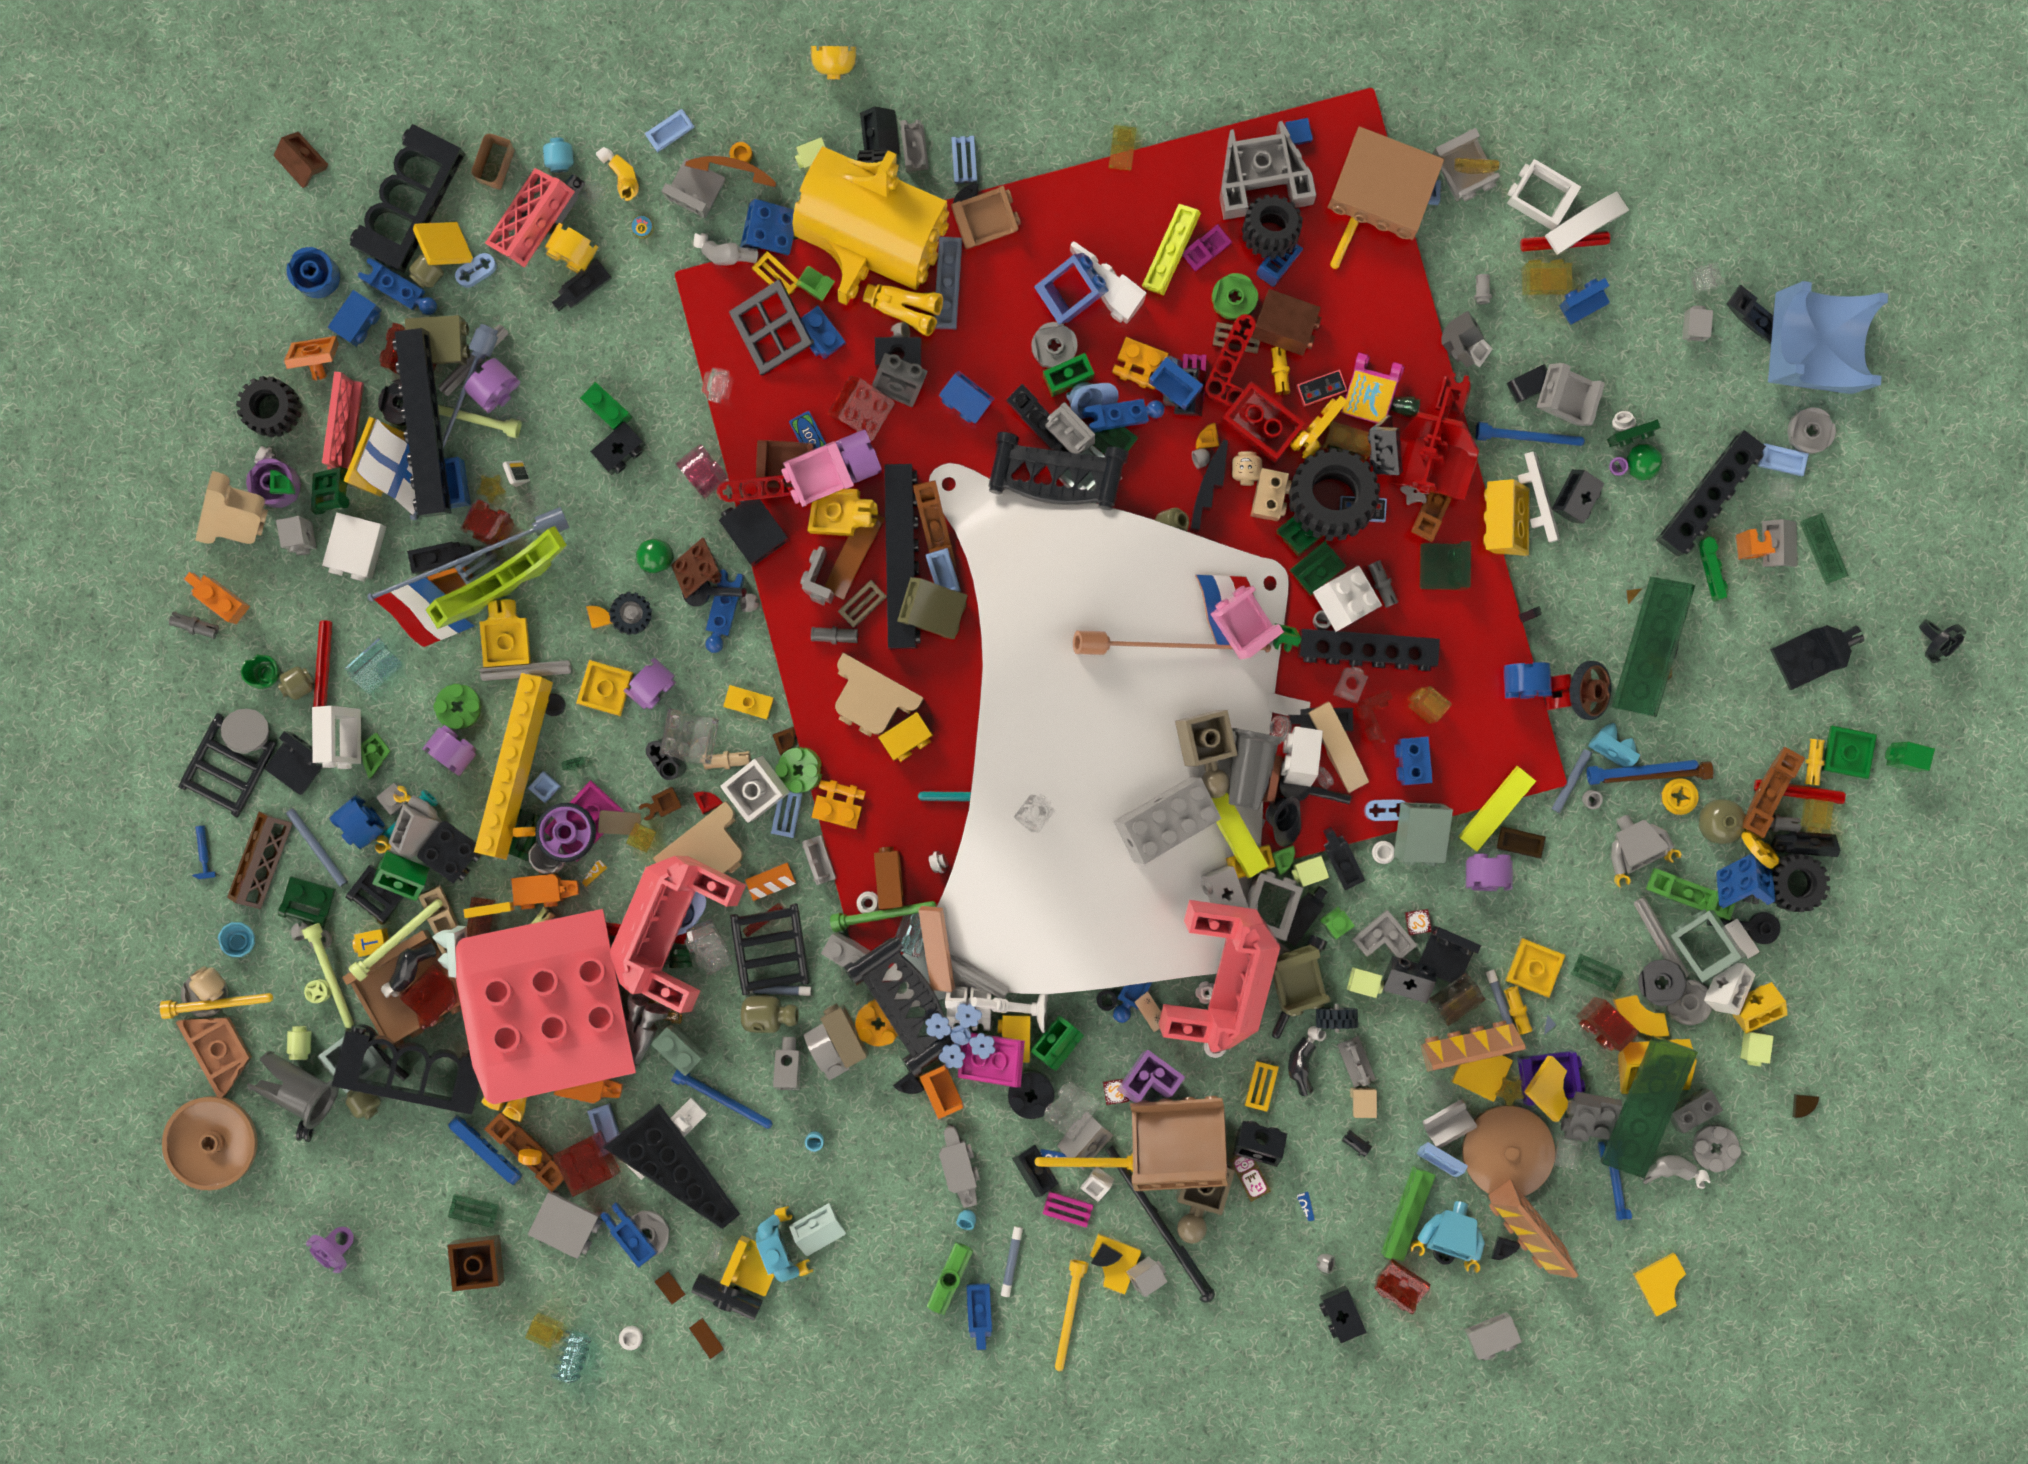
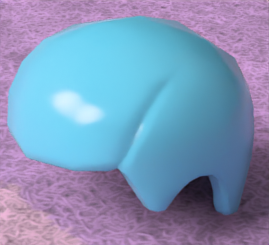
M231 922L222 928L218 935V941L221 950L228 956L243 957L250 953L254 947L255 935L253 930L246 924Z

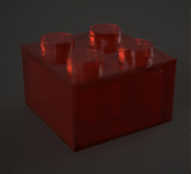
M1594 996L1576 1015L1580 1020L1578 1025L1587 1033L1590 1032L1596 1035L1595 1041L1601 1047L1607 1048L1610 1051L1621 1052L1639 1033L1606 999Z
M601 1130L552 1155L572 1197L615 1177L621 1172L614 1156L602 1148L607 1142Z

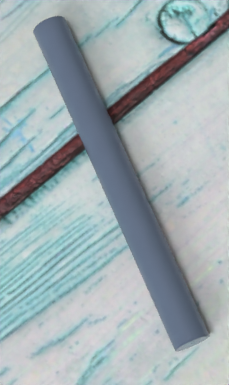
M294 808L287 811L286 815L339 887L346 884L347 880Z

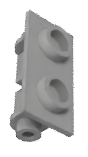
M822 835L802 841V849L805 850L814 876L813 881L816 882V885L836 879Z
M1359 1036L1337 1044L1354 1088L1360 1085H1368L1371 1083L1370 1081L1375 1080Z

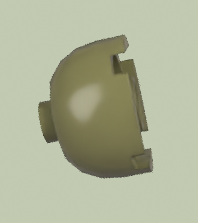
M1727 799L1713 800L1707 803L1700 811L1699 829L1702 835L1712 843L1720 845L1730 844L1740 839L1741 834L1745 831L1742 826L1746 814L1742 807Z

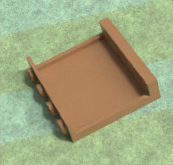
M1359 127L1328 208L1337 214H1346L1354 217L1358 222H1367L1375 225L1381 231L1388 230L1396 233L1402 239L1413 240L1418 232L1444 159Z
M422 930L392 948L369 968L368 976L361 982L351 972L342 977L346 985L351 984L378 1034L390 1038L396 1044V1047L403 1045V1039L409 1035L414 1038L425 1032L423 1027L431 1024L433 1027L444 1021L443 1016L451 1012L454 1015L462 1010L457 983L454 977H449L448 970L439 963L438 959L442 954L428 930ZM428 943H432L436 950L435 957L418 963L414 981L404 991L400 992L399 996L393 997L390 994L386 998L381 988L390 981L395 971L399 954L407 948L415 950ZM387 1045L381 1046L382 1049L389 1048Z
M1207 1096L1205 1099L1185 1097L1178 1101L1160 1099L1159 1102L1141 1100L1138 1103H1130L1133 1138L1132 1185L1135 1191L1228 1186L1225 1106L1222 1098L1217 1096Z

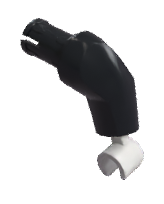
M428 943L415 950L407 948L399 954L395 971L390 981L381 988L386 998L390 994L393 997L399 996L400 992L404 991L414 981L418 963L435 957L436 950L432 943Z
M1316 1026L1310 1027L1308 1029V1038L1302 1037L1290 1052L1288 1073L1289 1077L1295 1080L1301 1096H1308L1306 1089H1308L1310 1094L1314 1090L1308 1078L1310 1072L1309 1059L1316 1049L1312 1043L1315 1040L1323 1041L1326 1037V1032L1321 1031V1028H1316Z

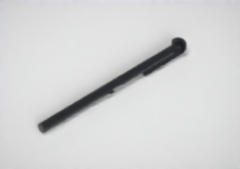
M1113 1145L1105 1149L1110 1158H1121ZM1117 1167L1200 1292L1199 1300L1204 1303L1211 1302L1215 1297L1214 1289L1210 1287L1184 1246H1179L1157 1213V1208L1151 1204L1145 1193L1134 1190L1130 1170H1127L1126 1167Z

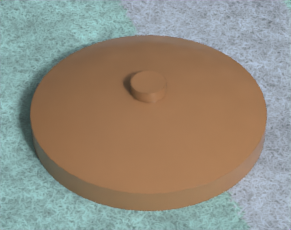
M218 1096L200 1097L182 1105L168 1120L162 1136V1152L171 1173L185 1185L199 1190L221 1189L243 1177L255 1159L258 1145L256 1128L249 1114L237 1103Z
M1514 1105L1496 1106L1479 1114L1474 1119L1477 1128L1466 1133L1462 1143L1463 1163L1468 1166L1466 1171L1472 1181L1489 1194L1510 1179L1524 1196L1542 1186L1549 1177L1555 1160L1554 1140L1549 1128L1542 1119L1533 1112Z

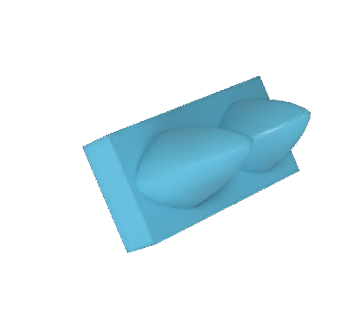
M1615 723L1603 727L1591 739L1588 747L1623 768L1633 766L1640 757V754L1636 752L1633 738L1623 740L1622 742L1617 741Z

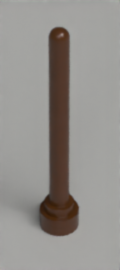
M1706 761L1700 762L1696 769L1608 778L1602 782L1614 783L1697 776V778L1702 780L1713 779L1714 772L1712 762Z

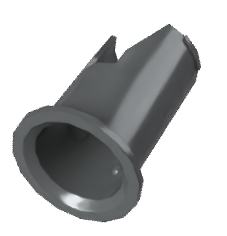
M1232 728V731L1237 736L1235 742L1237 756L1232 757L1230 767L1229 804L1258 810L1268 787L1269 778L1272 776L1277 747L1281 741L1285 742V738Z
M273 1051L266 1052L260 1058V1061L283 1084L260 1080L256 1085L248 1083V1090L258 1093L304 1120L305 1128L313 1129L323 1121L331 1110L338 1096L339 1088L333 1087L332 1081L326 1083L276 1055Z

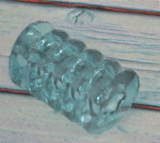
M565 1330L570 1336L562 1337L561 1340L567 1343V1346H559V1350L564 1352V1355L556 1356V1359L561 1361V1364L553 1365L559 1372L551 1373L550 1376L558 1381L573 1383L581 1378L579 1372H582L584 1368L581 1363L586 1361L584 1354L589 1352L587 1345L591 1344L592 1339L584 1333Z

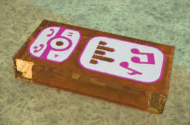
M1241 1156L1229 1159L1251 1202L1271 1192L1256 1161Z

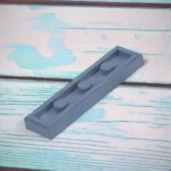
M939 237L936 293L942 294L943 307L940 315H934L937 319L936 329L956 330L962 238Z

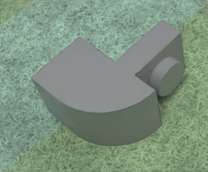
M823 1024L803 1034L811 1055L829 1081L849 1070V1067L845 1068Z

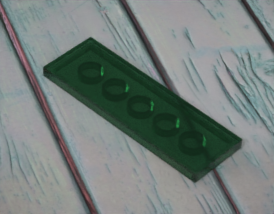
M1650 576L1612 703L1613 708L1657 718L1695 585Z
M1652 1035L1600 1160L1603 1165L1643 1179L1646 1178L1698 1054L1696 1050Z

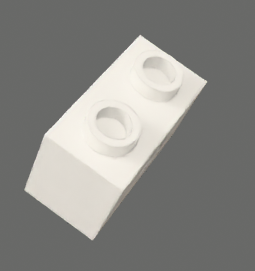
M1736 963L1713 978L1704 1001L1715 1011L1739 1015L1756 974L1745 964Z

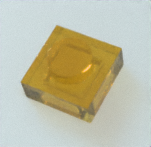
M635 822L626 844L647 853L657 831Z

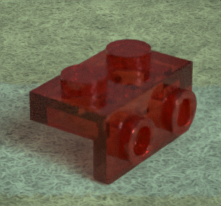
M1391 1259L1377 1276L1374 1289L1380 1296L1388 1298L1401 1310L1413 1315L1419 1301L1430 1290L1431 1284L1394 1259Z

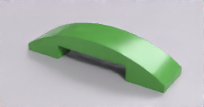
M1653 868L1646 887L1648 891L1701 911L1706 909L1707 912L1714 910L1718 917L1730 920L1736 904L1735 902L1722 908L1719 906L1718 891L1676 877V875L1657 868Z

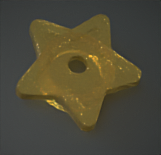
M481 475V485L476 494L485 495L489 503H493L496 495L506 492L500 486L501 476L496 475L493 478H488Z
M1505 1077L1502 1078V1086L1495 1094L1504 1098L1506 1106H1511L1515 1099L1524 1098L1520 1091L1521 1079L1510 1081Z

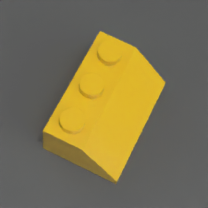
M369 417L344 482L381 497L384 492L371 485L356 470L376 419ZM381 422L391 433L405 441L404 432Z
M1514 479L1488 481L1487 489L1484 492L1485 501L1487 502V511L1484 513L1486 524L1484 545L1486 549L1497 554L1529 556L1530 488Z
M1690 1039L1621 1043L1618 1054L1621 1094L1690 1090L1697 1062Z

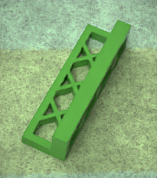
M1415 1166L1412 1167L1381 1250L1384 1257L1389 1259L1395 1258L1404 1262L1436 1176L1435 1174Z

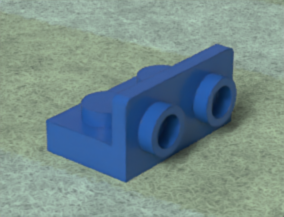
M816 306L801 318L811 339L814 340V344L809 347L816 357L821 355L823 359H826L846 344L819 306Z

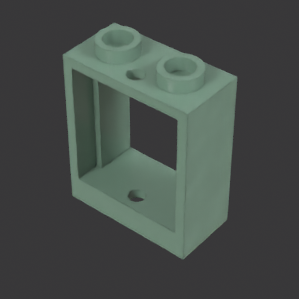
M1704 909L1693 916L1695 918L1694 921L1689 924L1684 922L1674 928L1676 932L1671 935L1702 983L1708 982L1746 958L1714 910L1707 912ZM1709 920L1731 953L1704 970L1682 937Z

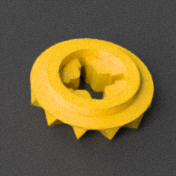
M1673 779L1665 784L1661 792V802L1667 811L1675 815H1684L1691 812L1698 803L1697 788L1687 779ZM1681 790V794L1688 799L1680 800L1677 803V799L1671 796V794L1678 793Z

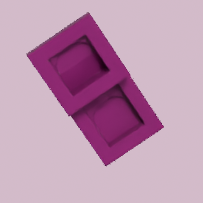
M1217 224L1201 239H1198L1189 246L1182 255L1194 271H1197L1233 242Z

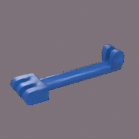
M1616 1139L1617 1149H1614L1612 1140L1607 1141L1608 1150H1605L1604 1142H1598L1600 1158H1608L1616 1207V1220L1632 1219L1631 1210L1625 1208L1617 1160L1618 1156L1625 1155L1622 1139Z

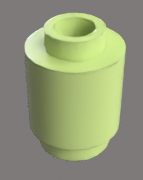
M293 1026L292 1031H287V1054H289V1059L307 1060L308 1054L311 1053V1031H307V1026Z

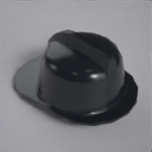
M1275 797V802H1270L1265 816L1267 822L1273 827L1276 843L1279 846L1286 847L1295 842L1301 830L1300 802L1296 797Z

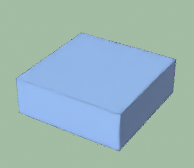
M542 771L528 789L546 803L561 786L545 771Z

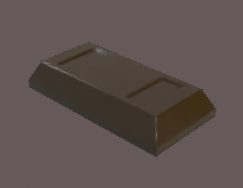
M1501 826L1496 849L1541 859L1546 836Z

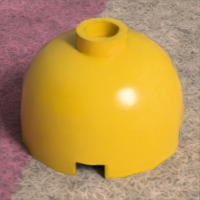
M811 46L812 64L819 73L827 75V79H841V75L848 74L855 65L856 47H850V51H848V46H819V51H817V46Z

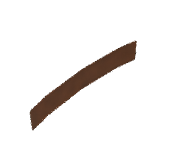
M666 1272L655 1281V1284L671 1304H674L686 1295L669 1272ZM703 1318L689 1327L709 1359H712L724 1350Z

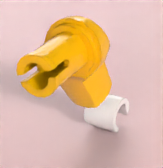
M601 148L596 152V155L603 163L610 160L608 166L618 176L617 190L622 199L625 198V201L632 200L639 190L634 167L618 154L614 156L610 149Z

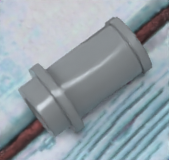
M1479 274L1475 276L1476 295L1474 299L1476 304H1489L1490 299H1492L1490 294V275Z

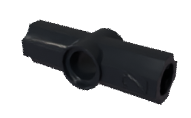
M699 1273L691 1290V1293L713 1302V1305L727 1312L734 1311L752 1320H755L763 1302L756 1297L742 1292L736 1285L734 1287L729 1285L728 1287L702 1273Z

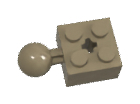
M1215 710L1176 720L1175 724L1184 765L1196 767L1204 764L1205 773L1201 778L1211 798L1224 796L1229 790L1230 779L1223 770L1219 769L1217 761L1237 756L1228 710Z
M1227 1165L1228 1186L1205 1187V1189H1178L1176 1194L1177 1202L1191 1206L1189 1214L1184 1215L1177 1225L1178 1235L1183 1241L1194 1244L1200 1242L1205 1237L1207 1226L1202 1218L1204 1210L1219 1215L1223 1214L1235 1173L1233 1166Z

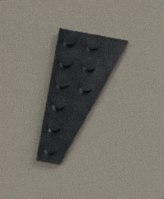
M659 1103L602 1147L720 1229L726 1227L740 1215Z

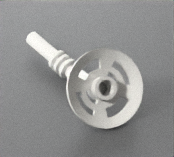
M1040 994L1037 1002H1032V1004L1008 1002L1007 999L1001 998L991 1000L973 997L971 1000L972 1006L988 1008L994 1012L1031 1013L1032 1016H1037L1041 1032L1045 1033L1048 994Z

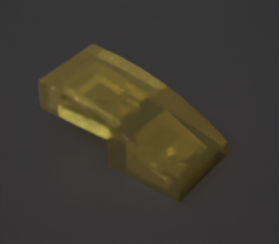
M1114 125L1109 168L1131 170L1136 127Z

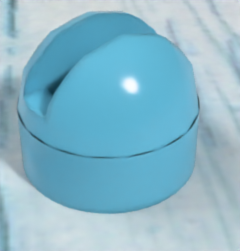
M817 1131L810 1132L805 1139L806 1148L813 1152L819 1151L824 1143L823 1136ZM809 1138H819L820 1141L809 1140Z
M969 1209L964 1210L958 1215L956 1223L964 1230H972L976 1223V1215Z

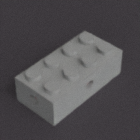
M1190 777L1114 821L1134 863L1146 864L1219 821L1221 817L1202 778Z

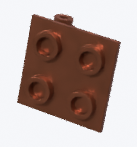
M704 537L671 564L685 598H688L707 580L713 584L721 581L722 575Z

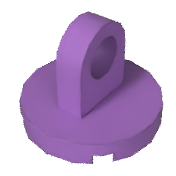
M338 1227L331 1231L325 1239L318 1235H312L307 1240L306 1246H311L309 1249L311 1255L325 1268L329 1269L332 1266L335 1268L333 1270L334 1273H341L347 1266L346 1260L342 1255L352 1245L354 1237L351 1230L347 1227ZM337 1233L345 1234L347 1240L344 1245L337 1244L335 1240Z

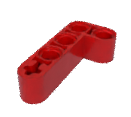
M1243 314L1234 321L1204 386V394L1209 399L1228 408L1233 405L1229 399L1230 394L1237 392L1241 395L1244 391L1242 388L1229 382L1256 326L1254 318L1248 314ZM1246 320L1247 326L1250 328L1245 329L1241 336L1233 335V333L1238 334L1242 326L1239 322L1242 323ZM1234 340L1240 344L1239 352L1234 353L1230 351L1228 346L1230 341ZM1225 361L1229 363V373L1224 374L1220 372L1218 367L1220 362ZM1211 382H1216L1220 385L1221 390L1219 394L1215 395L1209 391V384Z

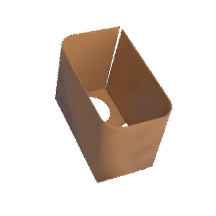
M490 133L483 137L471 171L478 183L501 190L515 152L511 141ZM495 143L506 147L507 151L497 179L493 182H488L480 178L492 145Z

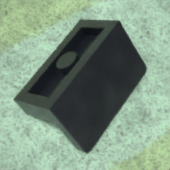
M874 106L861 112L860 119L864 150L887 149L898 155L900 151L895 110Z

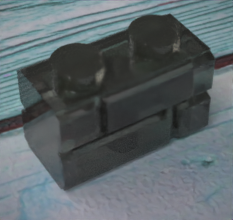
M1464 973L1457 980L1429 998L1436 1013L1447 1026L1457 1022L1461 1017L1472 1009L1477 1008L1486 1000L1476 982L1467 973Z

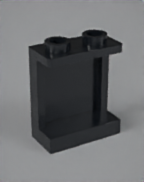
M760 499L739 501L740 505L734 509L732 507L726 509L721 513L722 517L719 519V522L752 567L790 541Z

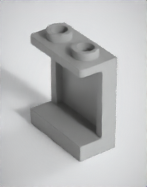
M1476 128L1436 147L1432 153L1444 159L1440 171L1456 202L1461 199L1464 202L1476 196L1475 192L1481 189L1484 192L1492 189L1497 185L1496 182L1500 178L1499 173H1494L1477 140L1480 135Z
M1565 363L1549 364L1536 408L1577 426H1591L1596 418V411L1603 395L1605 383L1602 381H1591L1570 371L1571 366Z
M555 1190L553 1192L549 1191L528 1235L578 1259L582 1253L586 1255L592 1244L589 1239L592 1233L596 1234L602 1224V1221L599 1220L602 1213H594L559 1196L560 1193Z

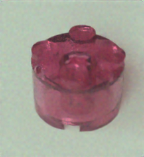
M701 444L694 447L675 463L704 499L712 494L720 483L728 479L723 469L710 457Z

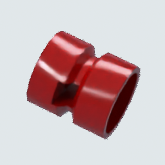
M1571 674L1551 677L1552 696L1545 697L1547 710L1571 706ZM1556 691H1562L1563 697L1557 698Z

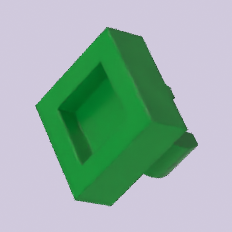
M1279 624L1284 632L1273 640V646L1278 650L1279 645L1285 643L1283 648L1286 652H1289L1292 645L1299 646L1302 638L1296 628Z

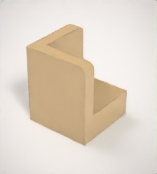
M1350 1088V1097L1353 1099V1117L1377 1118V1090L1374 1088Z

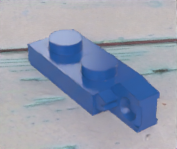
M990 1283L967 1284L970 1338L976 1337L977 1350L986 1349V1337L991 1336L992 1331Z

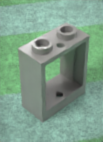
M1263 870L1262 873H1257L1253 876L1246 902L1249 908H1256L1264 882L1290 890L1291 894L1280 928L1268 925L1276 939L1286 941L1303 888L1296 886L1297 881L1284 878L1282 881L1275 878L1276 874Z

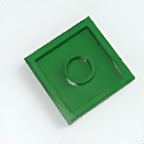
M1830 726L1822 771L1869 779L1877 734Z

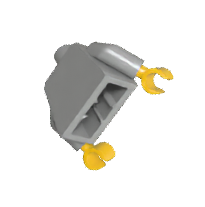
M397 786V789L403 792L404 795L399 797L393 794L394 800L399 803L406 801L408 804H403L390 840L384 835L378 836L376 841L384 845L376 844L375 850L378 853H385L389 850L395 855L413 858L417 856L442 820L429 803L415 795L409 796L404 786Z
M1625 815L1617 820V824L1622 831L1616 834L1615 841L1612 843L1611 860L1614 873L1617 874L1614 882L1618 887H1621L1619 884L1621 878H1625L1627 885L1630 884V878L1624 874L1626 871L1630 874L1662 857L1666 861L1674 863L1671 858L1672 853H1675L1677 858H1681V852L1673 849L1674 844L1666 830L1654 824H1649L1646 820L1634 824L1629 815Z

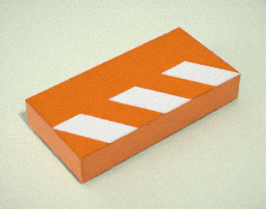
M788 862L745 879L753 901L796 884Z

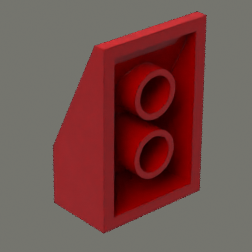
M1252 382L1248 384L1223 416V419L1236 432L1274 464L1306 424Z

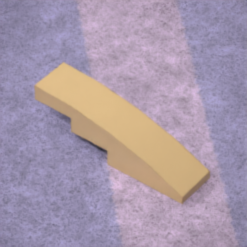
M1326 702L1308 712L1316 729L1323 731L1322 743L1348 793L1368 783L1369 781L1330 702Z
M441 885L420 893L418 898L424 909L436 899H440L443 903L442 907L427 919L434 934L443 930H452L459 926ZM437 943L442 955L447 953V948Z

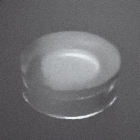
M1276 716L1272 719L1270 723L1271 735L1286 739L1288 733H1291L1292 725L1288 717Z
M1319 766L1316 780L1324 789H1328L1334 784L1333 778L1325 768Z

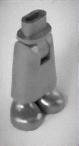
M631 993L627 999L629 1014H625L633 1060L637 1069L658 1029L654 1022L665 1019L669 1010L666 1006L659 1003L648 1005L649 999L647 996L640 993Z

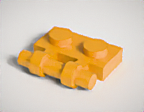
M1126 337L1117 359L1124 362L1125 366L1122 368L1115 365L1112 373L1120 376V379L1124 381L1128 379L1136 382L1140 387L1155 389V387L1149 384V377L1168 356V353ZM1135 366L1145 370L1144 374L1140 375L1130 371L1131 367Z
M821 780L819 789L826 790L827 795L826 797L817 795L811 818L856 829L862 807L853 805L855 798L864 800L866 791L859 790L857 786L853 785L848 787L837 784V781L830 780V782ZM835 793L846 795V803L834 800Z

